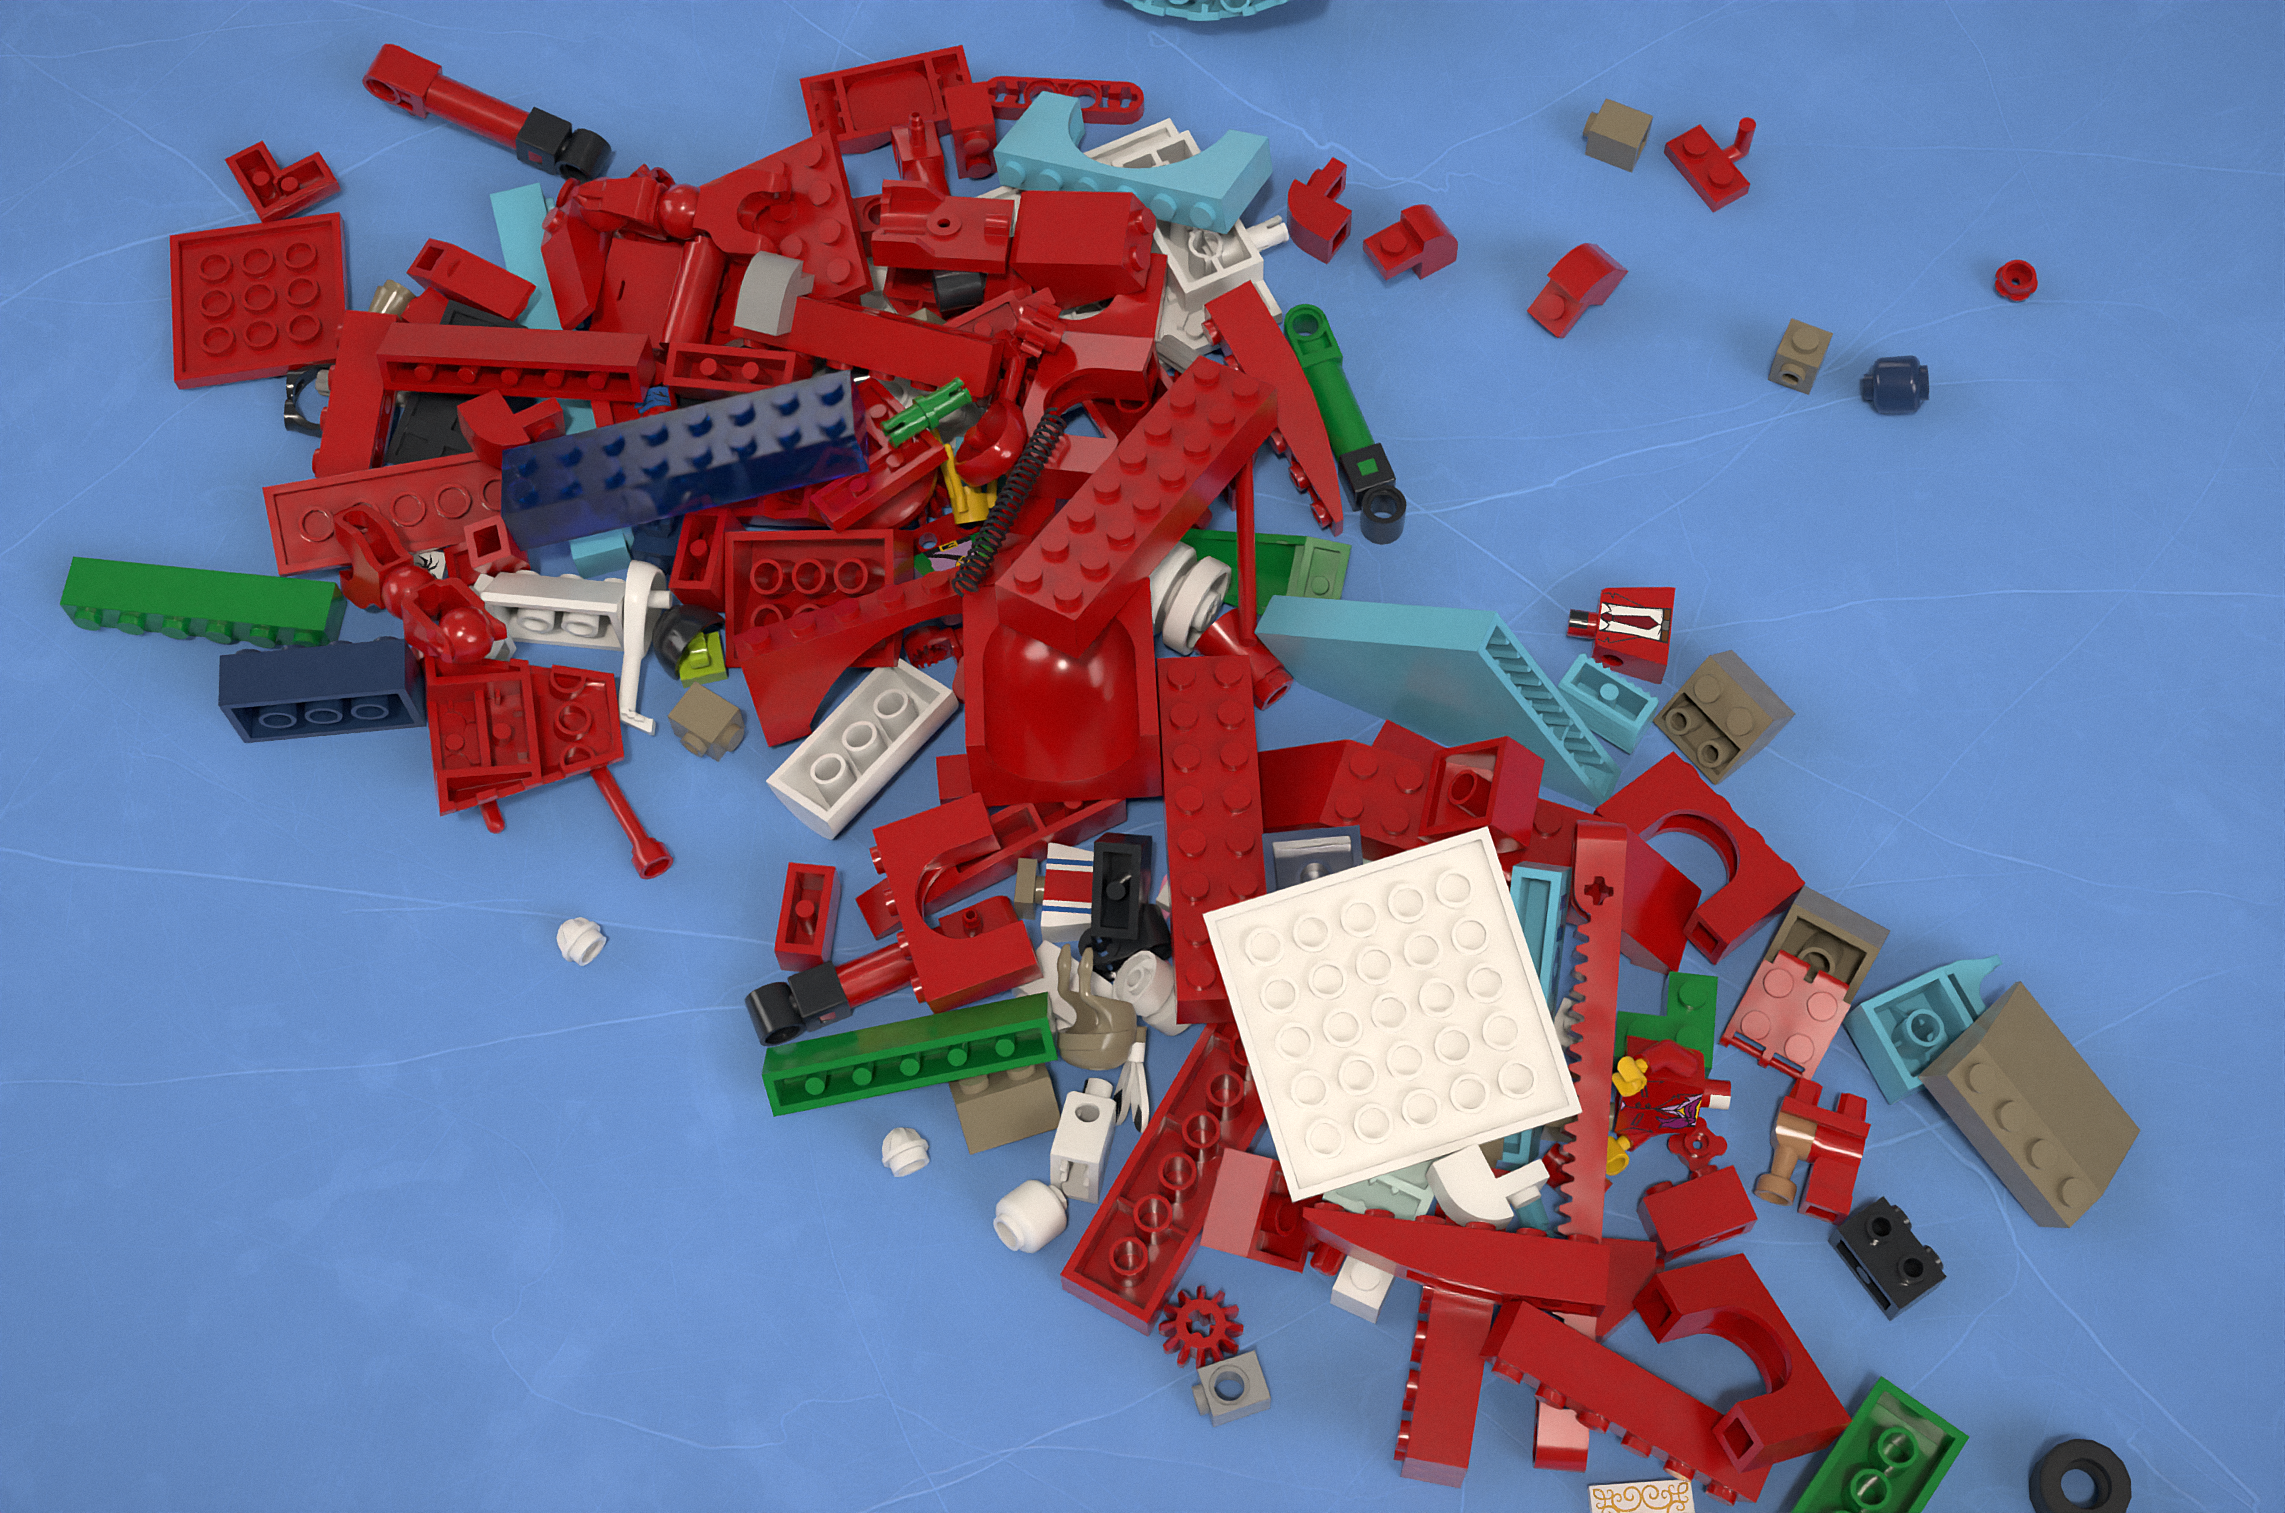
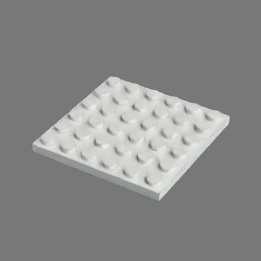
M1488 826L1203 914L1292 1203L1458 1152L1475 1143H1478V1145L1485 1144L1582 1113Z

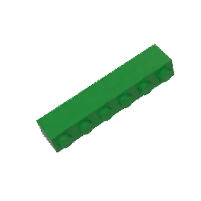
M73 556L60 606L76 626L85 630L96 631L100 627L117 628L122 632L132 635H141L144 631L162 633L174 639H186L188 636L206 637L210 641L221 644H228L232 640L247 641L262 648H273L276 644L286 646L303 645L305 647L327 646L330 642L337 641L347 601L336 582Z
M1047 991L770 1047L766 1050L761 1075L773 1117L1058 1060V1029Z

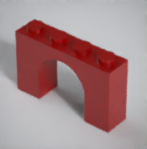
M1011 237L1006 273H988L982 304L1012 289L1015 291L1023 287L1027 297L1035 293V289L1009 265L1013 237ZM1150 253V267L1147 272L1145 289L1124 295L1116 294L1106 309L1092 317L1079 320L1063 319L1060 317L1057 319L1068 323L1065 331L1154 338L1156 346L1168 280V255Z
M1064 331L1054 354L1043 349L1037 361L1038 370L1034 381L1030 380L1027 384L1026 402L1022 411L1027 425V435L1022 451L1025 450L1026 444L1029 443L1030 437L1033 436V431L1037 429V424L1047 408H1058L1057 411H1050L1049 414L1060 417L1073 405L1089 399L1112 398L1150 402L1161 370L1154 338ZM1049 418L1052 422L1056 423L1057 419ZM1046 425L1048 429L1056 433H1059V431L1054 427ZM1042 432L1045 436L1049 437L1052 440H1055V437L1053 435H1050L1047 432ZM1066 433L1058 436L1060 440L1058 443H1055L1056 448L1051 450L1052 456L1047 457L1048 463L1043 464L1044 470L1040 471L1041 475L1036 478L1037 483L1032 485L1033 491L1028 492L1029 496L1070 500L1120 444L1119 439L1075 436ZM1038 438L1041 443L1049 447L1052 446L1049 442ZM1034 445L1039 451L1048 453L1042 447ZM1030 452L1037 459L1044 460L1042 456ZM1018 459L1013 464V466L1003 474L1006 475L1007 479L1010 478V473L1014 471V466L1018 463ZM1027 459L1030 464L1040 467L1035 461ZM1023 466L1028 472L1036 474L1033 469ZM1019 473L1024 479L1033 481L1029 476ZM1015 480L1022 487L1029 488L1027 484ZM1011 487L1015 492L1025 495L1023 491Z
M1674 751L1597 807L1593 813L1600 817L1627 824V827L1645 842L1662 833L1682 832L1702 839L1718 853L1726 869L1727 885L1696 908L1682 930L1683 934L1714 965L1718 964L1790 907L1805 885L1796 869L1789 862L1782 860L1765 843L1763 836L1756 829L1749 827L1732 810L1730 803L1723 796L1716 794L1700 778L1697 770L1691 764L1684 762Z
M980 792L872 829L877 846L869 848L878 875L886 873L890 888L883 890V895L891 917L899 915L904 931L896 933L904 959L909 960L913 958L917 974L910 976V981L919 1004L927 1002L934 1014L943 1013L1044 977L1030 934L1023 920L978 936L963 939L940 935L925 923V897L930 886L940 874L955 865L1001 850L987 805Z
M1744 1253L1656 1273L1632 1302L1658 1344L1696 1334L1716 1335L1741 1348L1758 1367L1765 1382L1766 1394L1737 1402L1712 1429V1432L1738 1474L1826 1449L1852 1422V1419Z

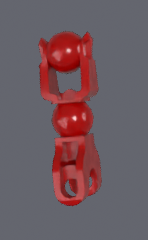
M750 168L737 169L728 174L719 184L701 186L700 188L687 183L673 185L668 188L663 183H658L647 177L613 179L606 176L595 178L592 181L573 187L572 198L579 204V211L584 221L593 229L605 233L623 229L659 240H667L669 235L683 240L702 235L703 237L711 238L722 251L739 265L749 266L751 260L759 251L779 254V248L774 246L770 239L764 235L753 233V222L757 214L765 207L785 205L790 199L793 184L779 173Z
M357 505L343 509L333 516L335 538L345 548L352 563V567L339 571L342 594L360 609H365L375 604L380 609L386 608L393 617L403 620L404 638L409 645L428 656H438L443 662L467 665L480 662L491 652L494 641L507 638L506 625L485 610V602L462 580L453 577L443 580L435 579L430 571L414 565V557L404 549L390 522L368 506ZM353 525L364 526L368 528V531L362 534Z

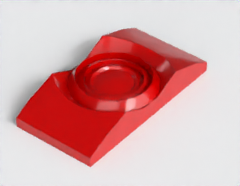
M963 45L799 79L812 136L828 129L837 135L841 154H865L891 141L890 126L909 123V115L914 111L921 113L923 120H933L938 137L948 134L949 127L944 88L972 83Z

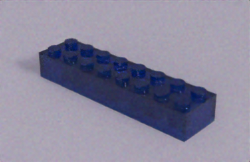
M849 369L502 450L501 517L520 551H525L868 472L870 469L865 406Z

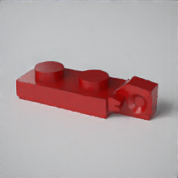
M1023 287L1015 291L1012 289L942 325L993 338L996 337L998 332L1008 329L1013 337H1017L1013 334L1027 304L1038 309L1042 300L1051 304L1056 302L1049 287L1028 297Z

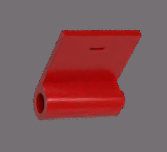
M696 236L694 242H685L683 249L613 238L589 331L650 334L652 350L668 352L670 341L705 344L727 254L711 238Z

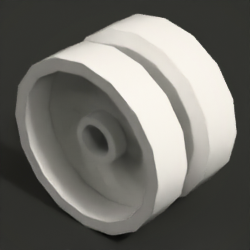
M1179 541L1149 575L1153 636L1162 631V641L1166 646L1185 656L1193 652L1195 643L1206 629L1213 624L1222 606L1231 581L1232 569L1230 566L1211 556H1207L1197 562L1195 549Z

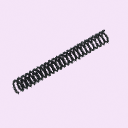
M1052 407L1045 410L1044 415L1037 424V429L1033 431V436L1030 437L1029 443L1026 444L1025 450L1022 451L1021 457L1018 458L1014 471L1010 473V478L1007 479L1006 485L1003 486L1002 492L999 493V499L995 501V506L991 508V513L987 515V520L983 522V527L975 537V542L972 543L971 549L968 550L967 556L964 557L963 563L959 567V571L956 572V578L952 579V587L959 596L964 597V593L956 587V582L967 591L976 592L979 590L977 585L982 584L981 577L987 575L985 570L990 569L989 563L994 562L993 556L998 555L997 549L1002 547L1001 541H1005V534L1010 533L1009 527H1012L1014 525L1013 520L1018 518L1016 513L1021 512L1020 506L1025 505L1024 499L1029 498L1028 492L1033 491L1032 485L1037 483L1036 478L1040 477V471L1044 470L1043 464L1048 463L1047 457L1052 456L1051 450L1056 448L1055 443H1058L1060 440L1058 436H1062V429L1067 428L1066 422L1061 417L1049 414L1050 411H1057L1058 408ZM1049 418L1057 419L1063 424V426L1057 425L1056 423L1052 422ZM1046 425H1050L1056 428L1059 431V433H1056L1048 429ZM1042 432H1047L1050 435H1053L1055 437V440H1052L1049 437L1045 436ZM1038 438L1049 442L1052 446L1049 447L1041 443ZM1034 445L1042 447L1048 453L1039 451ZM1030 452L1042 456L1044 460L1037 459ZM1027 459L1035 461L1040 467L1030 464ZM1023 466L1033 469L1036 474L1028 472ZM1019 473L1029 476L1033 481L1024 479ZM1015 480L1027 484L1029 488L1022 487ZM1011 487L1023 491L1025 495L1015 492ZM1008 494L1019 498L1021 502L1011 499ZM1004 501L1015 505L1017 509L1009 507ZM1000 509H1005V510L1011 512V513L1013 514V516H1009V515L1005 514V513H1004L1002 510H1000ZM997 516L1007 519L1010 523L1001 521ZM993 523L1003 526L1006 531L997 528ZM989 530L997 532L1002 538L993 535ZM985 537L996 541L998 545L989 542ZM982 545L992 548L994 552L988 551ZM977 552L986 554L990 559L982 557ZM973 559L983 562L986 566L978 564ZM969 566L979 569L982 574L972 570ZM966 574L976 577L978 581L971 579ZM962 581L970 583L974 588L968 587Z

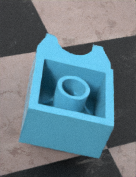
M1998 954L1985 959L1957 960L1944 967L1941 966L1859 1004L1843 1019L1847 1030L1889 1105L1926 1089V1086L1918 1076L1988 1009L1980 996V984L1986 975L1995 971V968L2003 964Z

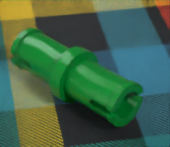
M955 377L951 382L926 397L922 395L912 399L913 405L887 421L879 423L884 436H890L888 442L893 448H897L901 443L926 428L929 430L935 429L940 425L939 420L965 404L972 402L967 388L962 390L961 387L964 383L960 378Z

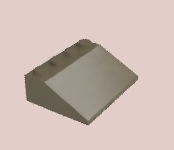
M2021 981L2015 982L1918 1076L2039 1227L2070 1228L2104 1194L2141 1131Z

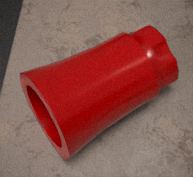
M1237 607L1228 611L1210 625L1197 640L1193 650L1200 656L1250 655L1253 702L1260 710H1265L1288 692L1294 680L1284 670L1283 663L1271 653L1258 637V643L1255 646L1245 647L1239 644V614Z

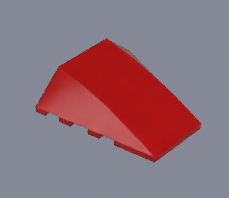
M423 653L434 790L440 817L624 760L613 673L552 664L551 668L529 665L528 660L510 658V662L483 658L480 662L467 665L455 662L450 664L443 662L438 656H428Z

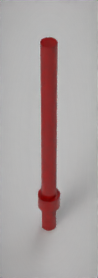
M1253 455L1235 475L1239 644L1245 647L1255 646L1258 643L1257 635L1254 633L1257 627Z

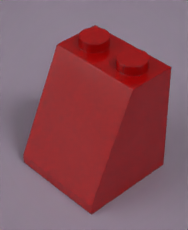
M1028 190L1021 193L1009 265L1037 292L1049 287L1056 302L1053 305L1061 308V311L1113 298L1116 294L1124 295L1145 289L1147 272L1150 267V252L1153 233L1156 230V216L1133 192Z

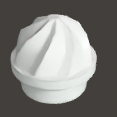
M582 917L569 919L560 926L556 938L557 944L562 951V957L568 962L575 961L580 966L590 963L601 952L606 943V937L600 933V926L596 922Z
M903 1127L893 1129L883 1141L882 1162L884 1167L891 1168L894 1177L906 1176L920 1170L930 1161L926 1153L929 1148L928 1143L914 1129Z

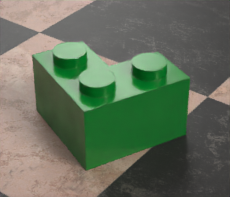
M1669 971L1662 989L1660 1016L1618 1011L1615 1022L1612 1075L1619 1072L1617 1065L1623 1057L1626 1038L1629 1035L1655 1041L1671 1039L1684 1047L1699 1050L1704 1054L1705 1078H1708L1713 1064L1718 977Z

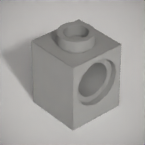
M1255 1350L1197 1369L1199 1384L1191 1387L1192 1394L1200 1416L1209 1413L1213 1427L1270 1409L1271 1396ZM1224 1380H1233L1241 1385L1243 1394L1234 1401H1225L1217 1396L1215 1388Z

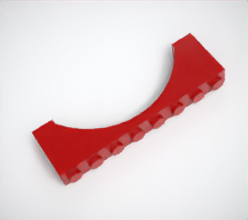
M1019 544L1011 550L993 556L994 562L989 563L990 569L985 570L987 575L981 577L983 582L977 586L994 587L999 578L1030 544ZM973 559L978 564L986 566L983 562ZM960 566L943 571H933L915 580L899 585H888L870 594L854 599H843L834 605L809 613H798L789 619L767 626L753 627L744 633L732 636L768 747L812 734L810 723L832 684L852 662L876 643L903 628L921 621L945 615L962 614V597L954 591L951 584L952 579L956 578L955 574L959 571ZM969 566L972 570L982 574L979 569ZM966 574L971 579L978 581L976 577ZM962 581L968 587L974 588L970 583ZM956 582V587L962 592V587Z

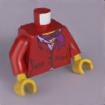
M1627 1035L1623 1057L1617 1065L1619 1072L1612 1075V1082L1616 1086L1614 1094V1133H1617L1618 1139L1608 1136L1606 1174L1614 1176L1622 1172L1630 1160L1625 1151L1633 1152L1651 1137L1695 1131L1701 1107L1728 1110L1731 1099V1082L1728 1080L1705 1078L1704 1054L1699 1050L1684 1047L1671 1039L1655 1041Z

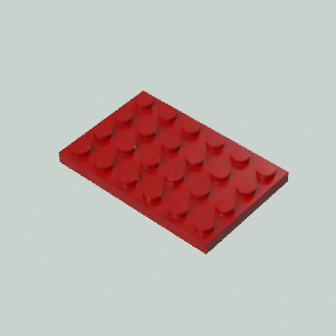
M828 129L742 167L776 172L793 184L790 199L785 205L767 206L757 214L753 222V233L764 235L770 239L773 245L779 248L778 255L804 261L802 272L815 275L812 293L849 301L874 290L837 135ZM728 174L721 176L715 180H712L708 183H705L701 186H714L716 184H719ZM619 229L618 231H613L611 243L613 238L683 249L685 242H694L695 238L683 240L669 235L667 240H659ZM729 255L726 258L705 344L740 347L744 345V338L729 334L738 282L743 281L748 266L739 265ZM652 350L653 354L667 359L668 352Z

